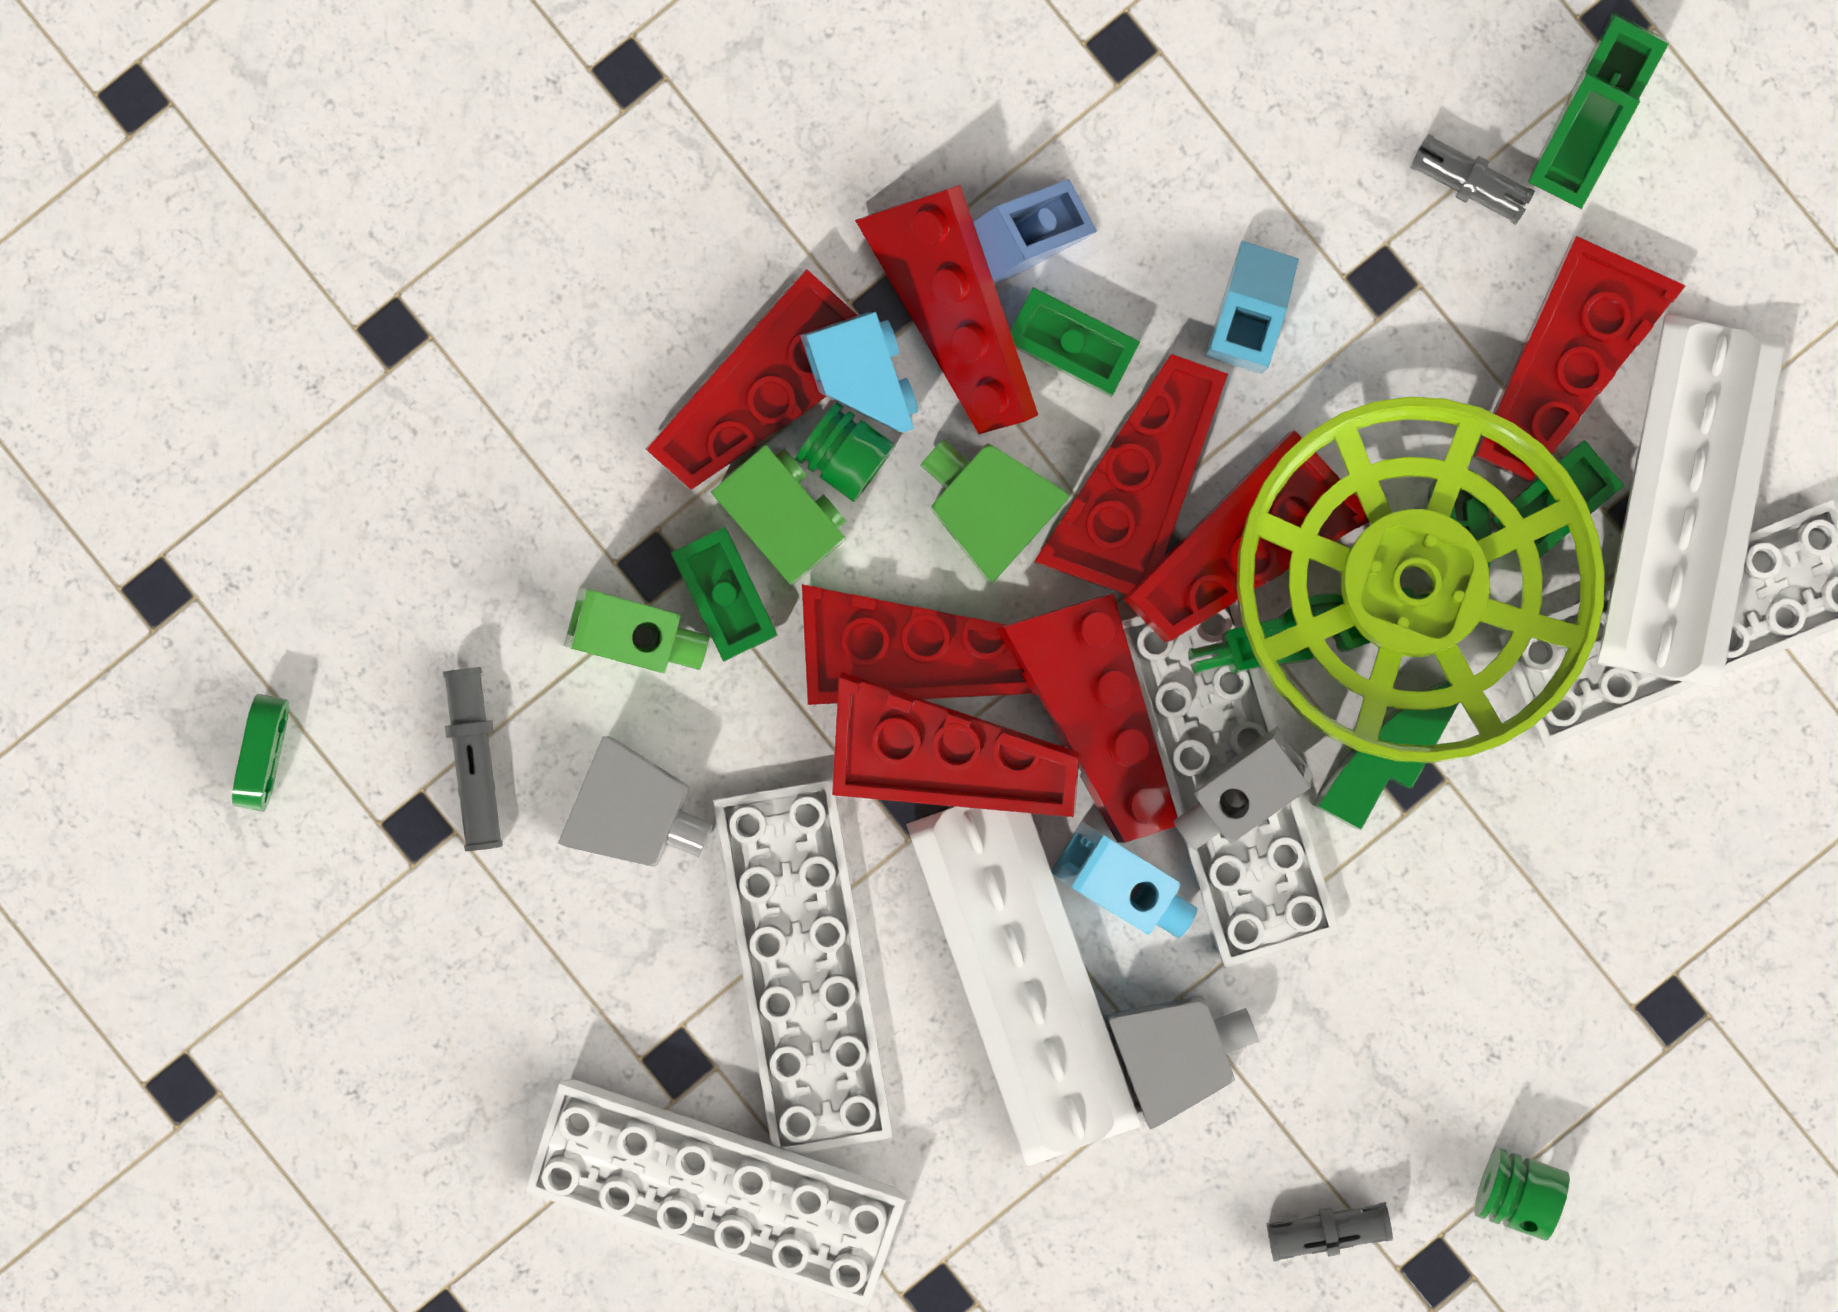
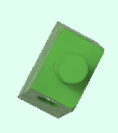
M943 439L920 464L925 471L946 489L931 505L932 512L991 585L1070 498L1064 490L989 443L970 462Z
M579 588L563 646L665 674L668 662L700 670L706 655L709 635L678 627L680 614L597 591ZM639 624L651 627L653 630V640L647 648L633 644V631Z

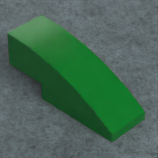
M1612 12L1528 179V183L1580 209L1583 208L1641 102L1640 96L1669 45L1666 38Z
M1448 679L1425 691L1445 689L1451 687ZM1459 703L1449 707L1429 710L1396 709L1384 718L1378 739L1396 744L1435 745ZM1352 749L1332 772L1312 805L1345 824L1361 830L1389 779L1402 787L1413 788L1426 763L1394 761Z

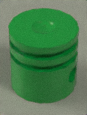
M836 402L810 434L795 460L801 464L807 460L809 462L807 469L813 473L818 469L822 471L820 475L822 480L852 502H855L879 472L896 445L863 420L855 423L853 420L856 415L850 411L844 415L841 412L843 406Z
M1497 1148L1491 1155L1481 1178L1475 1200V1216L1485 1219L1489 1215L1490 1222L1500 1224L1503 1220L1504 1227L1547 1241L1557 1227L1565 1206L1570 1182L1569 1172L1529 1158H1525L1522 1162L1521 1155L1511 1153L1508 1156L1507 1150Z

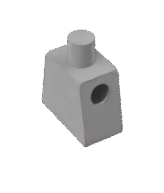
M1276 726L1198 784L1194 795L1199 802L1176 818L1174 823L1183 838L1194 850L1220 832L1232 843L1311 788L1313 773L1279 727ZM1231 789H1238L1246 794L1249 801L1241 807H1233L1226 801L1224 794Z
M602 736L558 844L655 867L658 865L667 844L699 857L713 824L681 811L690 789L687 784L618 740L609 736Z
M1202 996L1106 1015L1149 1129L1162 1125L1235 1081L1226 1054L1259 1042L1246 1008L1213 1020L1208 1005Z

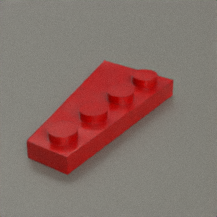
M961 185L856 219L855 222L978 434L1023 423L1038 416Z
M1578 236L1572 238L1493 414L1514 423L1553 454L1578 423L1586 409L1598 394L1605 389L1633 350L1640 345L1652 330L1656 321L1668 306L1675 301L1686 285ZM1482 436L1473 455L1474 458L1526 482L1531 481L1536 474L1521 459L1499 443Z
M805 269L645 450L690 490L694 489L754 448L765 438L780 428L785 427L827 397L818 391L800 335L858 315L808 269Z
M1171 354L1033 563L1127 595L1164 558L1228 373Z
M1295 430L1287 433L1123 598L1164 642L1174 640L1239 599L1237 592L1238 551L1245 521L1264 481L1281 458L1302 439ZM1315 452L1294 471L1275 497L1268 513L1301 528L1305 517L1319 498L1341 479ZM1352 494L1337 506L1321 526L1318 535L1335 542L1351 531L1368 523V518L1359 498ZM1259 538L1255 555L1254 590L1267 584L1289 569L1292 551Z
M802 584L808 705L837 704L838 682L842 672L920 699L1033 694L1022 675L1024 670L1011 646L1006 647L996 629L1007 624Z
M1114 593L1105 594L997 627L996 629L1006 647L1011 646L1024 670L1022 675L1033 695L1038 694L1054 723L1051 727L1062 746L1080 752V778L1116 842L1127 843L1176 827L1174 820L1177 818V814Z
M844 672L839 676L833 796L1074 817L1076 812L1080 752Z

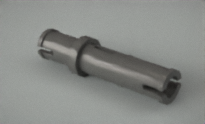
M481 667L443 671L450 725L445 726L446 738L452 737L465 851L485 850L503 846L500 838L495 783L488 733L494 732L493 721H486L480 674L482 673Z

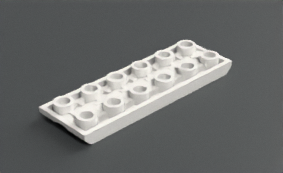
M1668 314L1664 315L1597 664L1713 688L1720 687L1728 655L1784 357L1785 337L1724 327Z
M1834 499L1750 532L1724 674L1838 628V508ZM1611 589L1604 592V607L1597 638L1582 673L1562 701L1535 725L1543 748L1698 685L1597 664ZM1580 602L1546 616L1576 624ZM1507 631L1498 636L1502 649L1508 642L1512 632ZM1531 638L1526 650L1511 669L1526 706L1542 692L1559 668L1568 648Z
M1237 600L1232 605L1169 642H1164L1140 616L1122 621L1177 818L1199 802L1194 795L1198 784L1276 727L1258 668L1234 674L1231 673L1227 665L1194 674L1190 666L1196 661L1213 657L1207 656L1189 661V648H1198L1222 642V634L1230 629L1243 627ZM1231 789L1224 794L1226 801L1233 807H1241L1249 801L1246 794L1238 789ZM1299 798L1290 802L1232 843L1220 832L1194 850L1183 838L1215 943L1225 969L1340 933Z
M833 780L713 800L771 1145L796 1154L893 1138L836 796L832 795Z
M953 807L907 823L912 843L1026 1165L1030 1166L1140 1127L1141 1124L1031 813Z
M561 1080L559 1082L525 1192L866 1307L870 1305L907 1198L906 1195L891 1185L579 1080Z

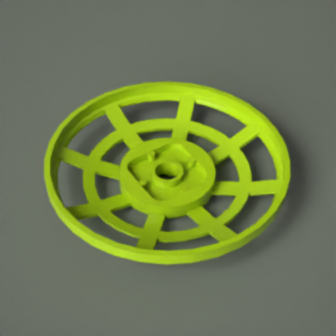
M1409 396L1374 401L1342 412L1311 430L1281 458L1260 487L1245 521L1238 551L1237 592L1242 623L1255 658L1274 689L1299 716L1328 737L1359 752L1394 761L1435 763L1468 758L1499 747L1535 726L1562 701L1582 673L1597 638L1604 607L1605 570L1598 532L1586 501L1568 472L1540 442L1514 423L1481 407L1446 398ZM1399 420L1439 421L1457 426L1444 461L1425 457H1400L1381 460L1373 464L1369 460L1358 430L1373 424ZM1482 435L1499 443L1521 459L1547 486L1556 503L1523 519L1517 508L1498 488L1480 475L1468 470L1480 436ZM1335 440L1348 475L1339 480L1319 498L1305 517L1301 528L1269 514L1268 512L1275 497L1294 471L1316 451ZM1406 476L1427 477L1437 480L1426 510L1408 509L1393 513L1379 481ZM1460 488L1484 503L1500 520L1504 528L1476 541L1465 527L1450 518ZM1356 492L1370 526L1358 536L1351 548L1319 536L1318 533L1321 526L1332 511L1347 497ZM1565 525H1568L1575 543L1580 571V603L1576 624L1539 614L1542 604L1543 576L1539 553L1534 541ZM1259 538L1292 551L1289 563L1288 589L1292 613L1297 625L1268 638L1265 637L1259 621L1254 592L1255 555ZM1516 550L1522 575V602L1520 608L1489 598L1490 573L1487 563ZM1309 559L1342 572L1341 592L1344 604L1316 617L1312 615L1307 592V567ZM1417 567L1427 573L1431 581V590L1426 598L1413 599L1402 591L1400 575L1405 568ZM1479 621L1512 632L1508 642L1498 656L1481 672L1474 675L1457 643L1470 634ZM1355 626L1367 640L1379 647L1369 680L1345 665L1329 648L1325 639ZM1531 638L1568 648L1559 668L1542 692L1518 714L1502 723L1483 691L1495 685L1514 667L1526 650ZM1308 647L1313 657L1332 678L1351 692L1363 697L1355 729L1352 730L1337 723L1312 705L1286 677L1277 661ZM1435 655L1451 687L1425 692L1393 689L1403 656L1424 657ZM1461 703L1479 733L1461 741L1435 745L1396 744L1378 739L1387 706L1397 709L1429 710Z

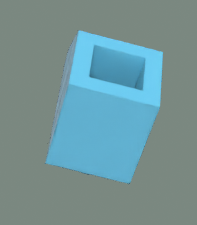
M1245 241L1240 242L1205 357L1259 374H1263L1269 368L1288 308L1299 258Z
M867 312L800 335L819 393L895 431L903 433L914 429L910 415L918 412V406L909 380L907 378L898 380L891 357L899 355V348L888 320L879 323L876 312Z

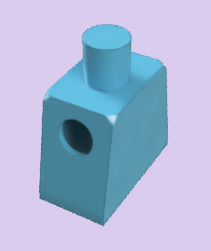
M1082 821L1051 869L1052 874L1065 884L1147 935L1157 925L1173 936L1180 938L1189 929L1197 913L1196 906L1176 895L1181 884L1180 882ZM1140 883L1138 892L1130 898L1133 887Z

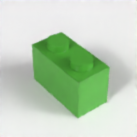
M765 445L713 489L711 493L785 580L793 586L846 541L839 528L847 521L824 494L814 501L799 483L808 475L785 448L775 456L768 446Z

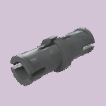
M1431 134L1426 136L1419 150L1438 159L1440 162L1419 152L1410 166L1411 169L1418 170L1457 191L1455 197L1467 203L1470 198L1509 219L1515 225L1521 219L1526 209L1506 199L1505 196L1525 206L1526 203H1530L1535 190L1526 188L1487 167L1489 164L1487 159L1478 155L1474 160L1435 139Z
M1386 1202L1332 1212L1331 1207L1319 1209V1215L1291 1221L1266 1223L1273 1262L1327 1252L1328 1257L1340 1255V1249L1368 1243L1393 1241Z

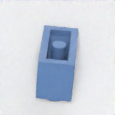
M1070 179L998 205L973 221L994 284L1026 271L1097 232Z

